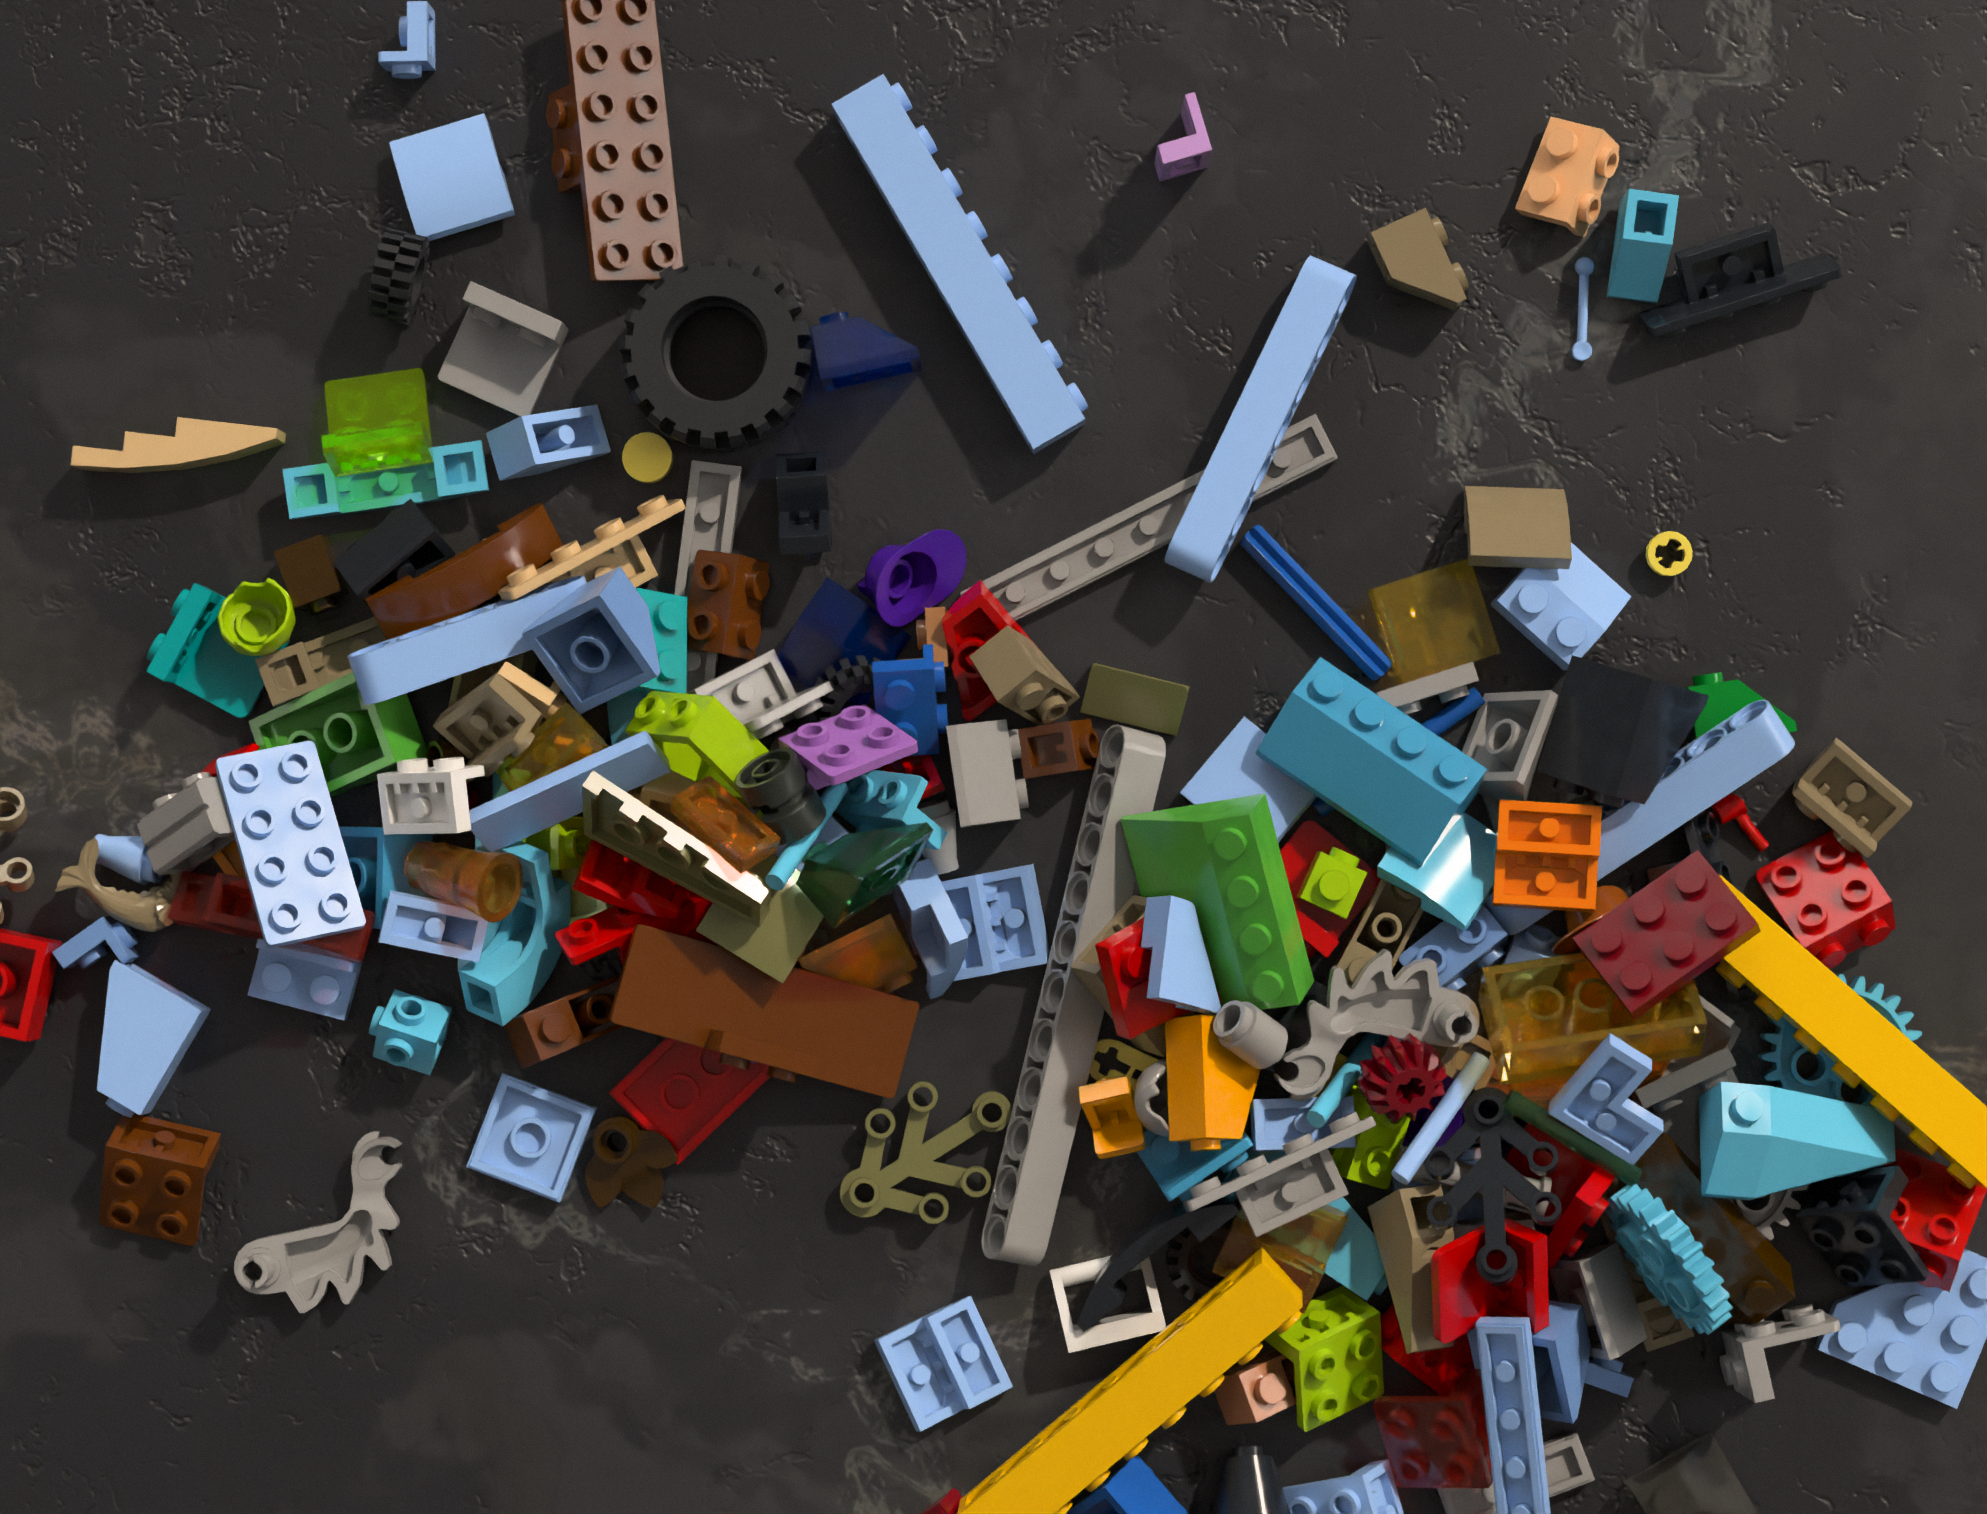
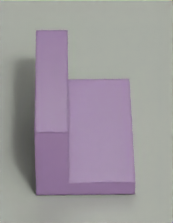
M1195 92L1185 94L1181 109V117L1187 136L1157 146L1154 165L1159 181L1201 170L1208 166L1212 147Z

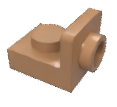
M945 607L925 608V620H916L918 650H923V645L933 644L934 662L944 661L945 670L950 669L949 647L946 643L942 626V618L946 614L947 609Z

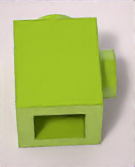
M1332 847L1329 855L1323 852H1316L1296 898L1335 916L1347 919L1367 872L1356 868L1360 861L1359 858L1338 848Z

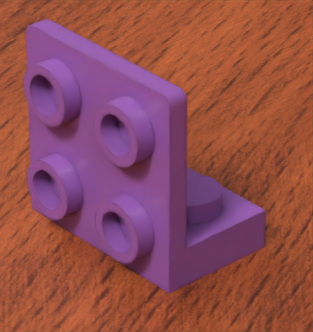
M865 704L845 708L836 716L818 723L802 725L796 732L778 738L780 748H790L796 753L807 773L806 783H810L815 790L828 785H838L918 752L917 740Z

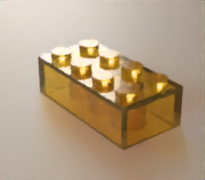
M1582 953L1482 967L1478 1000L1501 1085L1573 1075L1609 1033L1651 1058L1652 1062L1701 1055L1707 1020L1694 979L1634 1020Z

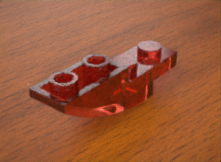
M187 871L182 872L168 919L179 925L264 940L247 878L217 872L216 877ZM363 909L366 923L362 929L279 947L362 963L376 914Z

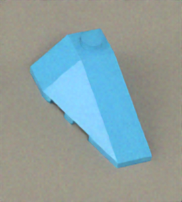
M1720 1082L1699 1097L1701 1193L1703 1197L1754 1200L1771 1193L1807 1186L1813 1182L1849 1175L1896 1161L1894 1122L1886 1119L1873 1107L1773 1086Z

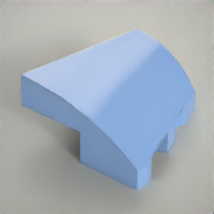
M930 858L892 871V897L905 927L913 955L920 956L927 971V985H925V988L931 1000L942 996L958 974L966 955L968 936Z
M1171 895L1148 897L1146 899L1141 947L1152 950L1147 998L1176 1004V1008L1216 1015L1221 1005L1195 905L1190 901Z

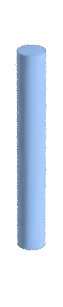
M1473 1052L1392 1170L1391 1174L1396 1180L1406 1185L1409 1184L1489 1067L1490 1061L1484 1055Z

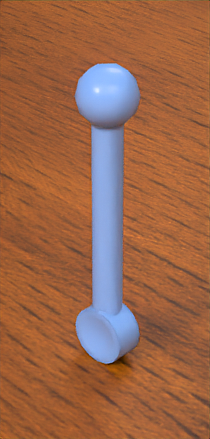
M1581 257L1575 263V271L1579 274L1577 343L1571 349V355L1577 361H1585L1592 354V347L1587 342L1589 275L1594 271V263L1588 257Z

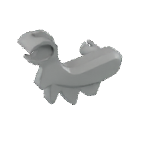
M1383 949L1366 962L1351 987L1347 985L1343 969L1338 966L1331 967L1327 989V1006L1314 1000H1310L1307 1003L1306 1012L1310 1030V1037L1307 1043L1299 1048L1291 1049L1282 1056L1285 1062L1296 1064L1298 1068L1296 1077L1289 1081L1281 1079L1276 1073L1274 1077L1285 1090L1291 1093L1290 1099L1305 1101L1313 1098L1323 1089L1326 1081L1330 1078L1336 1055L1351 1036L1359 1032H1371L1386 1036L1392 1035L1393 1037L1403 1039L1411 1033L1420 1042L1426 1041L1428 1044L1444 1047H1459L1468 1043L1477 1034L1479 1012L1476 1004L1465 994L1439 986L1435 961L1429 958L1414 960L1402 967L1396 976L1393 977L1391 952Z
M380 1131L365 1134L357 1142L353 1150L351 1164L353 1194L350 1208L344 1217L337 1222L258 1238L247 1243L238 1252L234 1261V1274L238 1283L246 1291L254 1294L286 1292L298 1312L305 1313L321 1302L328 1291L331 1281L337 1288L341 1301L344 1304H350L362 1284L367 1255L374 1260L381 1270H387L392 1265L390 1251L381 1229H396L399 1227L400 1220L385 1197V1187L389 1180L399 1172L402 1164H386L382 1159V1151L386 1146L397 1148L402 1143L392 1137H379Z

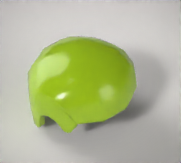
M267 578L262 583L241 582L234 593L230 594L223 601L217 616L223 640L238 653L247 656L272 654L289 641L296 622L292 600L288 592L270 578Z

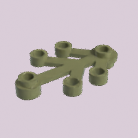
M916 1082L908 1092L910 1111L899 1159L882 1170L880 1168L885 1140L894 1131L896 1120L893 1113L886 1108L872 1110L865 1120L868 1136L861 1166L850 1171L844 1177L840 1186V1199L843 1206L851 1214L858 1217H872L886 1207L917 1214L927 1223L938 1224L947 1217L949 1211L948 1201L943 1195L933 1192L923 1197L891 1187L910 1176L963 1188L964 1192L972 1197L985 1195L991 1187V1176L985 1168L972 1166L967 1169L934 1160L982 1130L997 1132L1005 1128L1009 1123L1012 1112L1008 1098L997 1091L982 1093L974 1101L972 1113L923 1143L929 1112L937 1103L938 1092L930 1082ZM919 1087H926L932 1092L933 1099L926 1106H920L914 1101L913 1093ZM996 1103L1001 1107L1002 1115L997 1121L990 1122L983 1117L982 1109L986 1104ZM884 1114L889 1118L890 1127L887 1131L879 1133L873 1130L871 1119L874 1115ZM979 1172L986 1178L984 1188L974 1191L967 1186L966 1180L971 1173ZM867 1183L873 1187L874 1197L870 1201L863 1202L856 1197L855 1189L859 1184ZM937 1199L943 1204L944 1210L940 1216L930 1217L925 1213L924 1205L928 1200Z

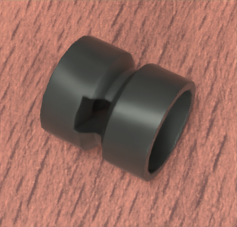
M790 748L771 750L756 757L744 766L736 777L738 789L747 805L752 810H756L755 819L767 841L772 845L789 844L804 838L821 825L826 817V808L815 788L810 783H806L807 773L796 753Z

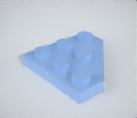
M1964 1249L1950 1292L1937 1287H1926L1918 1282L1877 1285L1855 1295L1850 1294L1833 1301L1828 1314L1839 1319L1841 1330L1820 1335L1814 1348L1957 1409L1987 1339V1258Z

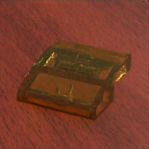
M1468 559L1368 590L1398 685L1501 653L1473 566H1468Z

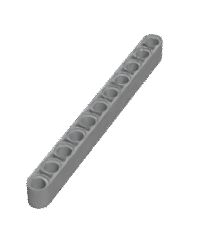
M1116 724L1107 729L1100 744L982 1232V1250L988 1259L1036 1266L1044 1258L1048 1247L1081 1110L1078 1087L1087 1085L1104 1014V1008L1069 966L1132 897L1136 875L1120 819L1126 815L1153 811L1166 756V745L1163 738L1159 735Z

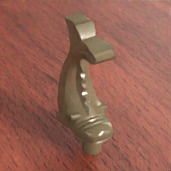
M95 837L84 844L80 851L77 865L62 869L57 887L54 890L58 892L68 888H81L85 890L101 909L119 922L148 932H156L170 926L175 919L180 903L199 909L206 891L205 889L187 884L188 872L169 874V878H166L167 881L164 882V885L152 887L148 892L144 890L139 894L134 891L128 893L124 890L117 891L114 887L101 886L95 877V865L99 853L98 841Z

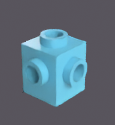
M394 989L386 1008L378 1006L370 1024L369 1034L376 1036L373 1057L387 1061L395 1066H402L430 1075L446 1041L452 1008L427 1000L421 996L411 995Z

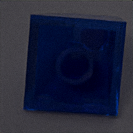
M848 312L833 313L820 317V325L810 327L820 378L825 392L922 371L917 347L860 316L849 318Z
M827 577L797 620L777 656L786 672L812 688L819 677L828 681L825 670L832 665L836 671L842 669L839 662L841 659L848 658L850 665H856V656H865L868 664H870L872 657L881 661L896 660L912 636L900 627L890 626L882 621L874 608ZM860 693L851 697L843 705L842 710L851 706L866 705L873 693Z

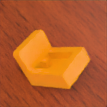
M1127 1076L1103 1078L1093 1084L1078 1087L1080 1104L1093 1130L1095 1152L1099 1159L1142 1151L1146 1148L1144 1126L1137 1116L1134 1102L1135 1093Z

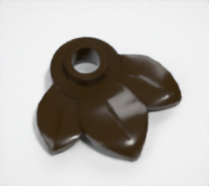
M615 1116L601 1122L593 1134L592 1142L596 1154L585 1169V1180L592 1200L599 1208H602L612 1202L623 1191L636 1202L649 1208H655L660 1202L664 1189L663 1174L660 1169L669 1167L678 1161V1156L672 1143L657 1131L640 1130L633 1121L625 1117ZM614 1133H620L625 1137L626 1147L624 1149H618L613 1145L612 1136Z

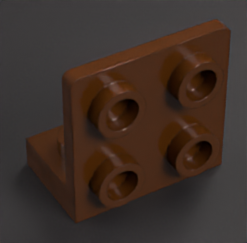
M134 1114L132 1118L122 1115L105 1146L99 1224L113 1229L194 1246L199 1238L205 1177L220 1149L221 1133Z

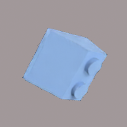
M1572 543V560L1569 569L1522 568L1490 604L1563 671L1568 670L1572 655L1580 658L1583 657L1607 630L1631 598L1624 589Z

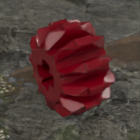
M1411 1033L1406 1035L1401 1042L1398 1038L1389 1035L1387 1046L1383 1048L1371 1045L1374 1057L1359 1061L1360 1070L1363 1075L1357 1079L1359 1089L1364 1097L1367 1098L1366 1102L1371 1110L1378 1115L1385 1114L1394 1123L1403 1114L1415 1121L1417 1110L1423 1107L1433 1111L1431 1098L1445 1095L1444 1085L1441 1081L1447 1077L1445 1066L1438 1058L1439 1054L1434 1047L1426 1041L1420 1042Z

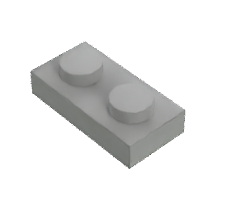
M1469 662L1379 691L1375 694L1407 715L1422 710L1419 700L1437 694L1441 703L1469 695L1467 685L1477 682L1479 679L1474 663Z

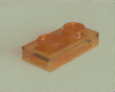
M710 775L673 797L670 811L740 874L777 852L781 838Z

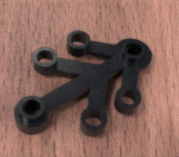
M1484 1087L1469 1095L1463 1108L1465 1123L1443 1146L1433 1147L1424 1160L1427 1174L1431 1178L1446 1180L1453 1175L1456 1167L1455 1162L1479 1138L1481 1158L1445 1196L1433 1198L1429 1202L1426 1212L1432 1227L1437 1230H1448L1456 1224L1458 1213L1483 1189L1485 1246L1477 1254L1476 1268L1483 1282L1490 1286L1501 1287L1509 1284L1515 1278L1518 1271L1516 1253L1506 1244L1503 1187L1530 1210L1533 1220L1539 1225L1551 1226L1560 1219L1562 1213L1561 1202L1555 1194L1541 1192L1502 1158L1501 1138L1523 1154L1528 1160L1530 1170L1539 1176L1552 1174L1558 1167L1559 1158L1557 1149L1552 1144L1538 1142L1514 1121V1105L1505 1092L1493 1087ZM1483 1105H1495L1499 1110L1498 1114L1492 1119L1483 1118L1479 1114V1110ZM1540 1151H1546L1551 1154L1553 1160L1547 1166H1538L1533 1161L1534 1155ZM1436 1156H1445L1450 1161V1164L1445 1170L1436 1171L1430 1166L1432 1159ZM1549 1201L1554 1204L1556 1210L1551 1216L1543 1217L1537 1213L1536 1207L1540 1202ZM1442 1205L1447 1206L1452 1210V1215L1446 1221H1438L1433 1217L1435 1208ZM1496 1253L1503 1255L1507 1260L1505 1266L1498 1270L1492 1269L1487 1265L1489 1256Z

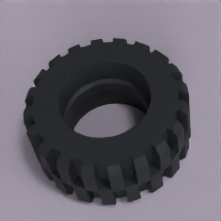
M715 255L713 260H702L700 256L685 259L686 265L677 269H673L671 265L659 272L661 278L652 286L646 283L638 293L640 299L635 308L629 307L624 319L626 323L625 334L620 335L619 351L622 354L623 362L620 365L623 379L629 388L630 396L652 425L673 441L682 442L691 449L704 452L706 449H715L719 453L734 452L736 447L745 445L748 448L762 443L761 439L772 432L777 434L784 428L788 417L793 412L797 413L804 402L802 397L806 388L810 387L813 375L812 359L814 358L813 343L807 321L796 298L784 287L783 282L774 274H767L760 270L758 264L745 259L743 263L733 261L727 255ZM714 308L729 309L744 315L758 329L764 344V363L757 380L741 395L723 401L701 399L688 392L676 379L670 359L672 342L681 325L695 314Z

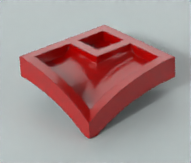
M1144 917L1095 945L1117 1036L1130 1040L1164 1022L1192 1012L1176 1008V1004L1147 998L1152 950L1141 947ZM1217 990L1219 1001L1221 1002V997Z

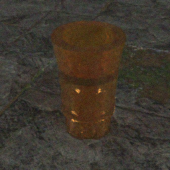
M420 841L407 854L404 862V875L408 878L411 887L422 890L428 896L462 907L488 922L495 923L506 918L516 906L523 885L522 867L517 857L510 853L484 852L462 848L445 842Z

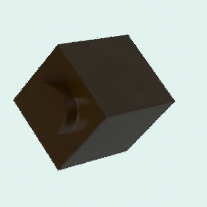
M319 534L274 551L295 609L301 611L309 609L311 616L318 615L340 606L337 598L349 594L343 575L333 563L337 559L329 538Z

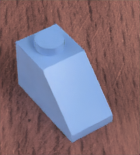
M598 405L521 416L486 433L500 481L541 474L611 452Z

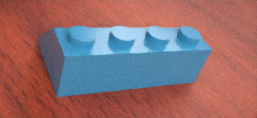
M1321 657L1292 691L1256 751L1258 757L1420 867L1424 865L1477 796L1487 772V768Z

